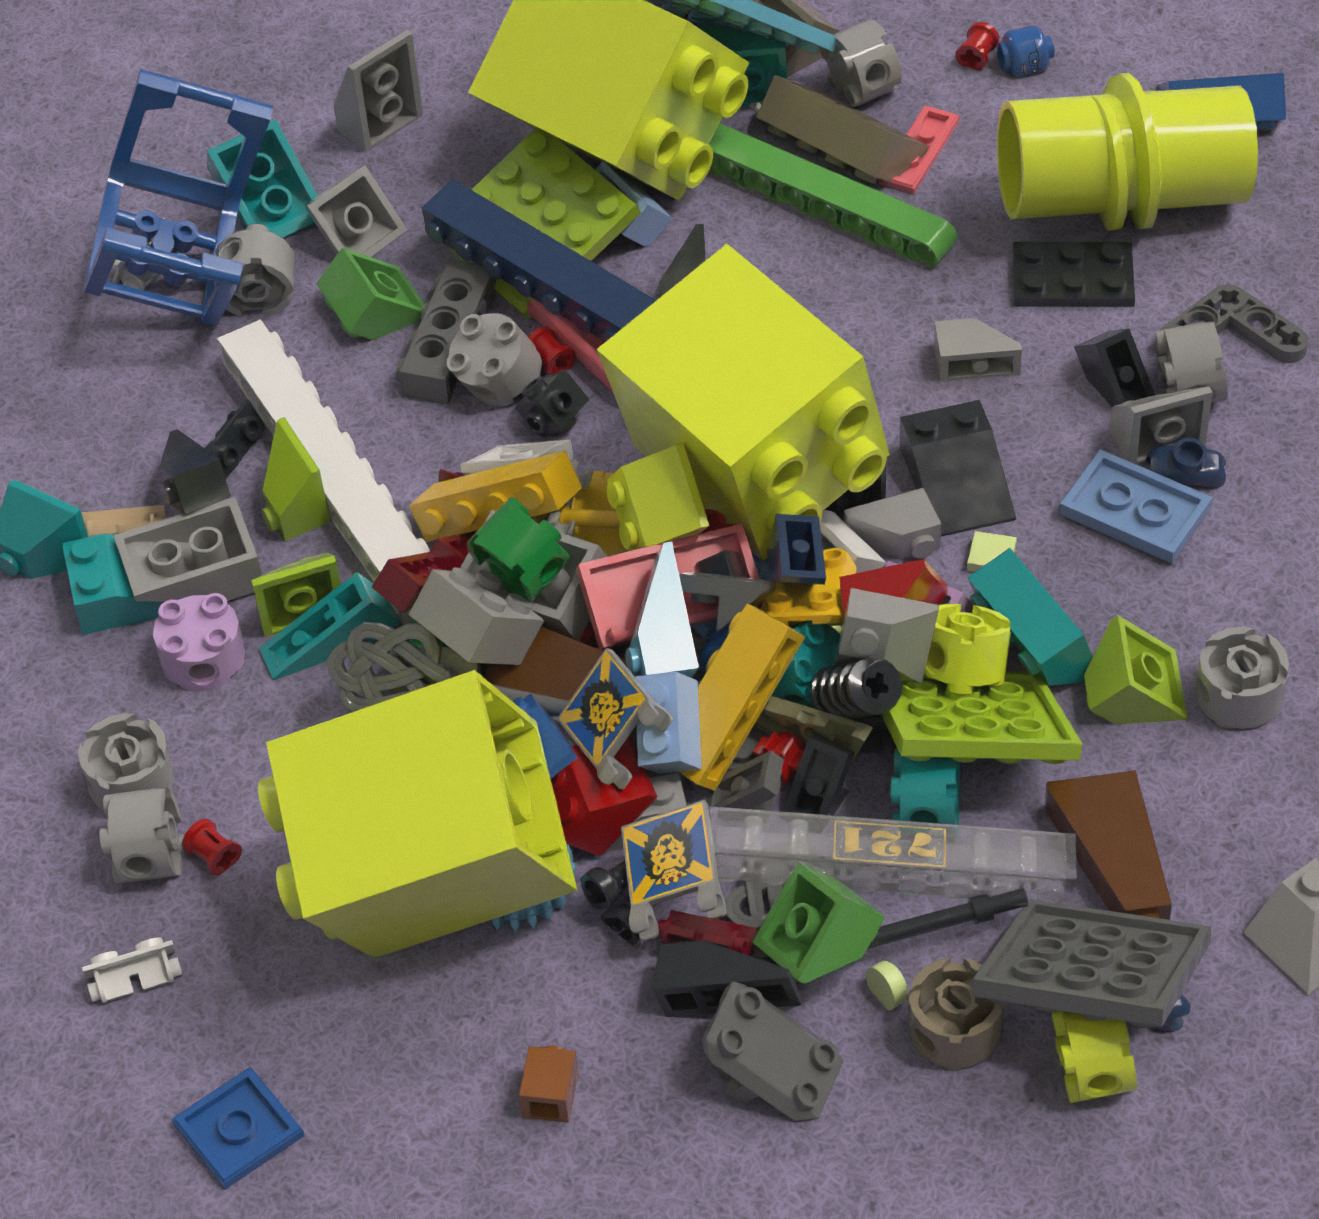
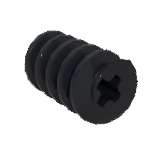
M866 658L827 666L814 674L810 683V697L813 706L817 710L847 719L889 712L896 706L902 691L899 672L886 659L875 660Z

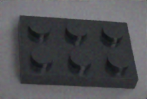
M1013 242L1014 307H1134L1135 288L1132 242Z

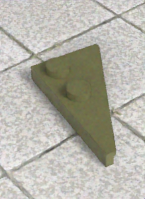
M773 696L769 698L754 726L769 735L773 732L776 734L779 732H789L797 736L805 746L808 737L816 735L855 752L850 766L872 730V727L867 724Z

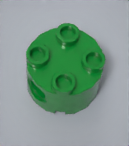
M510 497L466 543L467 549L479 566L486 560L487 565L491 569L490 573L501 579V587L533 602L565 567L570 556L558 544L562 536L552 524L546 520H542L538 524L529 517L530 514L522 503Z

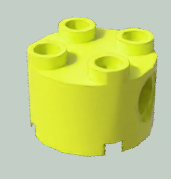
M962 604L939 605L923 678L936 679L947 683V689L958 694H970L973 692L974 686L1002 685L1005 679L1011 634L1009 619L1001 613L985 607L973 605L972 613L961 612Z
M1067 1011L1051 1012L1057 1037L1054 1039L1057 1054L1059 1055L1060 1066H1064L1066 1074L1064 1075L1069 1103L1137 1090L1133 1055L1130 1056L1128 1045L1130 1039L1125 1021L1110 1018L1092 1020L1079 1013Z

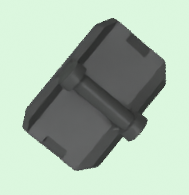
M733 981L725 988L719 1001L720 1005L702 1039L704 1052L709 1061L734 1078L728 1082L724 1095L727 1099L749 1105L753 1098L761 1097L794 1121L819 1118L844 1061L838 1054L836 1046L830 1041L822 1040L764 999L757 989Z

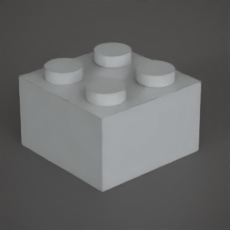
M453 568L452 571L433 569L409 613L413 619L469 663L520 665L544 622L540 616L531 610L533 605L527 599L501 587V579L485 570H479L478 573H470L460 568Z

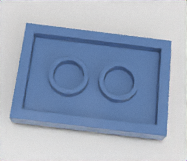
M1100 449L1060 503L1059 515L1173 564L1211 510L1213 497Z

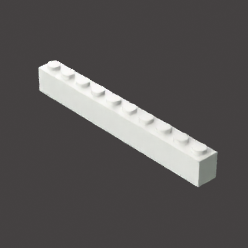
M260 319L217 338L223 364L274 436L277 420L285 417L320 469L329 517L372 580L375 582L388 559L429 552L430 550L424 539H416L412 534V526L406 514L402 510L397 512L393 507V500L387 487L384 484L378 486L368 460L366 458L359 459L356 455V448L350 435L347 432L341 433L339 431L337 420L329 406L322 407L318 392L313 383L303 380L302 372L296 359L293 356H286L279 335L275 331L270 333ZM392 605L403 625L412 622L413 618L409 615L411 610L402 613Z

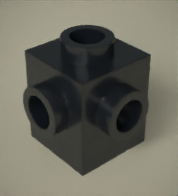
M561 369L531 381L523 389L522 392L525 397L516 405L515 409L523 417L525 425L542 437L555 432L558 435H562L577 422L575 415L589 401V398L565 369Z

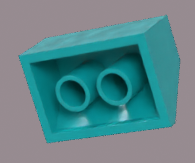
M1008 548L967 577L974 594L969 596L972 604L997 611L1009 619L1011 627L1009 646L1014 643L1021 651L1017 656L1031 676L1039 673L1049 686L1085 682L1084 674L1093 656L1084 634L1011 548Z

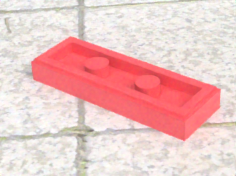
M924 105L907 135L929 145L926 154L920 159L918 156L912 161L911 166L899 177L895 176L891 182L879 179V184L915 194L958 125L959 115Z

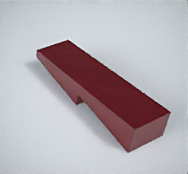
M476 532L437 538L429 552L388 559L371 588L402 613L411 610L433 569L452 571L453 568H461L469 553L466 543Z

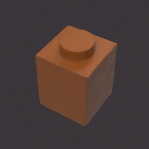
M555 1045L545 1047L529 1046L519 1091L522 1118L569 1123L579 1074L576 1051L566 1050Z

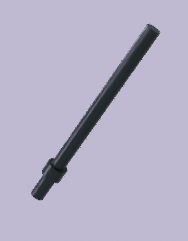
M1024 888L991 897L984 893L969 897L968 903L880 926L876 937L867 949L970 921L977 925L994 920V915L1028 906L1027 894ZM769 956L759 959L780 966Z

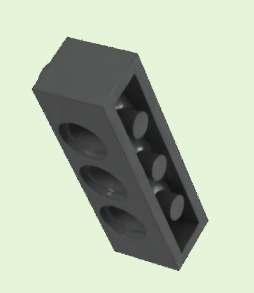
M449 259L443 273L437 274L431 301L424 303L418 330L413 329L411 332L407 355L405 358H400L397 364L396 380L401 382L403 396L449 404L459 381L447 367L450 344L460 330L462 320L471 314L478 316L487 314L496 295V290L494 289L496 279L491 277L478 264Z

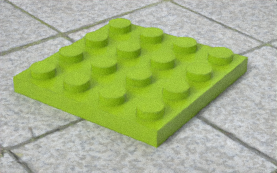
M537 128L471 189L590 261L641 213L634 202L559 139ZM443 244L461 261H465L456 253L455 250ZM501 278L496 279L494 288L496 292L526 319L530 318L527 303L533 298L522 296L514 286Z
M1006 671L1002 685L974 686L973 692L970 694L953 693L947 689V683L936 679L923 678L922 684L901 680L902 691L899 701L889 712L881 714L900 755L915 761H928L932 757H950L959 762H973L976 758H995L1003 763H1018L1021 759H1039L1044 763L1057 765L1064 763L1065 760L1080 761L1083 743L1039 673L1031 676L1028 672Z

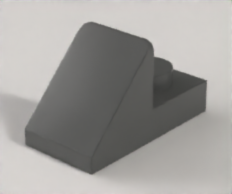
M700 572L679 573L682 591L691 593V601L717 603L719 596L717 632L728 630L734 616L741 612L747 603L756 607L776 589V582L769 580Z
M770 750L725 773L716 791L711 789L708 791L706 802L708 803L710 819L768 825L773 798L777 796L781 786L780 776L784 759Z

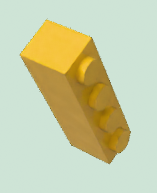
M563 450L435 483L415 499L409 507L425 541L430 542L441 537L479 530L485 523L491 510L496 511L510 497L515 498L525 506L530 514L529 517L557 511L581 490L582 486L566 451Z
M748 603L741 612L734 616L729 625L727 638L721 648L716 650L709 658L706 666L707 672L698 686L702 769L679 772L680 774L698 785L716 791L805 639L804 635Z

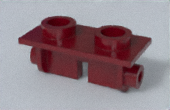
M670 910L667 920L660 919L657 923L659 929L657 937L663 939L662 944L704 940L751 956L754 945L753 940L758 928L718 919L710 920L708 917Z

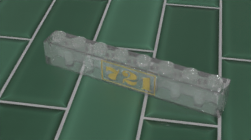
M709 806L718 878L723 882L739 880L763 882L774 886L786 884L797 862H800L839 880L849 889H856L860 892L887 891L900 892L909 896L927 894L964 899L984 893L991 897L1024 888L1028 900L1033 899L1061 904L1062 902L1071 903L1077 880L1076 834Z

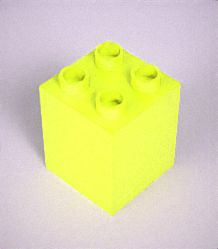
M513 0L468 93L533 129L537 128L559 139L562 143L600 162L603 161L630 177L679 200L684 195L687 187L694 188L698 186L708 174L713 160V149L709 143L722 117L729 118L733 116L745 100L748 91V78L744 73L749 62L689 21L644 0Z
M725 244L597 349L633 446L646 457L674 445L684 443L704 509L719 511L726 518L727 524H743L750 550L762 561L768 557L767 550L776 514L817 516L821 521L823 510L848 489L851 492H860L871 486L881 475L886 465L887 456L890 455L864 357L728 244Z
M475 670L266 742L273 775L259 780L258 796L265 818L271 828L276 832L285 831L291 862L278 866L276 870L279 895L286 911L293 919L303 918L322 929L331 940L338 938L365 954L376 957L578 891L537 722Z

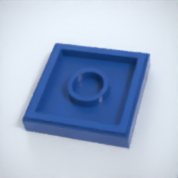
M251 1066L171 1119L174 1127L225 1190L305 1136L300 1125Z

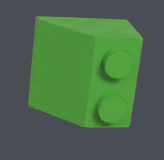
M342 247L316 283L325 296L324 301L326 305L335 311L341 320L342 329L354 338L364 337L375 340L421 321L424 302L402 270L396 265Z
M797 862L755 936L753 943L781 967L789 969L791 975L796 980L805 984L862 958L870 943L876 937L885 916L839 880Z

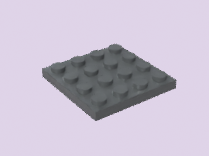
M1029 899L1028 906L1023 907L973 978V996L989 999L992 1003L999 1005L1017 1003L1035 1006L1043 1012L1067 1011L1082 1014L1084 1017L1092 1020L1110 1018L1128 1021L1132 1025L1141 1028L1162 1027L1211 944V926Z

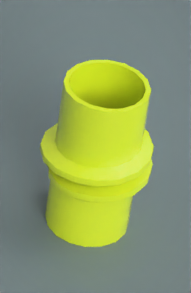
M1121 73L1110 76L1101 95L1004 102L999 113L996 148L1001 198L1005 211L1011 220L1099 213L1106 231L1122 229L1127 211H1129L1136 229H1147L1153 227L1158 209L1246 203L1254 190L1258 164L1257 127L1249 96L1241 86L1143 91L1140 82L1130 73Z

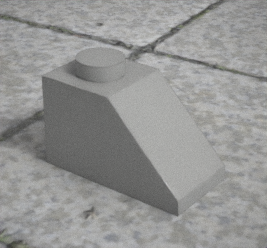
M976 318L935 321L934 349L940 381L1021 375L1022 347L1019 342Z
M924 488L844 510V522L875 551L902 560L913 556L924 558L935 550L941 549V522Z

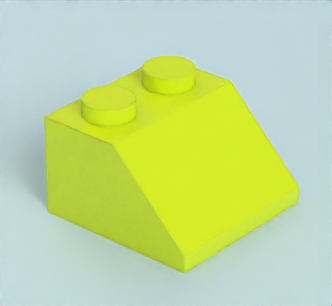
M684 443L674 445L621 466L607 479L608 501L616 509L620 522V540L622 545L628 549V552L698 535L709 526Z

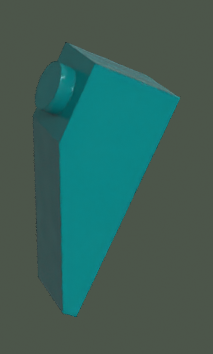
M356 572L259 648L272 679L277 680L327 662L332 650L348 640L351 631L364 622L381 623L393 628L400 621L391 603L371 588L372 582ZM365 638V640L375 642L377 640L374 638Z

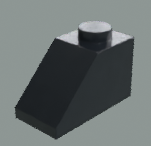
M1129 328L1106 331L1074 346L1086 379L1111 407L1126 401H1134L1155 395Z

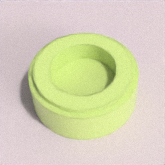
M881 961L867 969L866 981L868 987L887 1010H892L907 1001V984L895 965L888 961Z

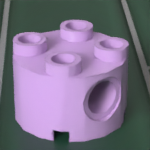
M219 593L192 595L179 600H168L161 604L158 611L159 616L154 623L153 638L164 676L170 682L172 681L178 684L180 688L189 691H207L224 685L231 680L230 677L237 670L239 672L244 664L245 647L236 613L228 605L227 599Z

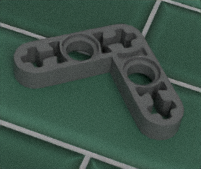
M1229 284L1215 288L1160 329L1165 330L1190 325L1195 320L1212 321L1215 324L1218 335L1230 327L1275 359L1285 363H1295L1302 360L1306 356L1308 336L1302 329L1242 288ZM1221 301H1224L1226 304L1221 307ZM1259 320L1267 323L1269 327L1259 330L1250 327L1248 323ZM1155 342V351H1156V354H1157L1159 357H1160V356H1165V355H1159L1158 349H1157V344H1156V342Z

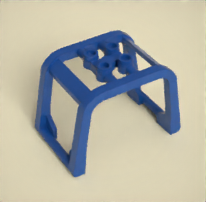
M140 69L108 173L83 292L96 296L104 293L200 318V323L217 327L239 285L243 263L216 256V248L219 243L234 233L242 194L270 123L273 105L186 82L179 78H172ZM176 96L230 110L227 123L242 134L244 139L228 184L130 158L145 111L172 108ZM123 185L219 210L220 216L216 235L198 231L197 227L190 221L182 220L175 222L160 218L150 210H143L138 214L118 210ZM114 225L132 229V234L116 230ZM193 246L212 250V255L203 253L201 260L189 258L182 253L189 252ZM116 259L124 261L127 271L136 276L150 271L163 275L166 282L174 286L182 285L187 278L204 282L206 286L202 306L109 282L107 278Z

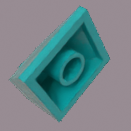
M12 479L7 486L0 509V568L11 576L19 573L30 579L66 572L67 566L62 543L88 537L81 509Z

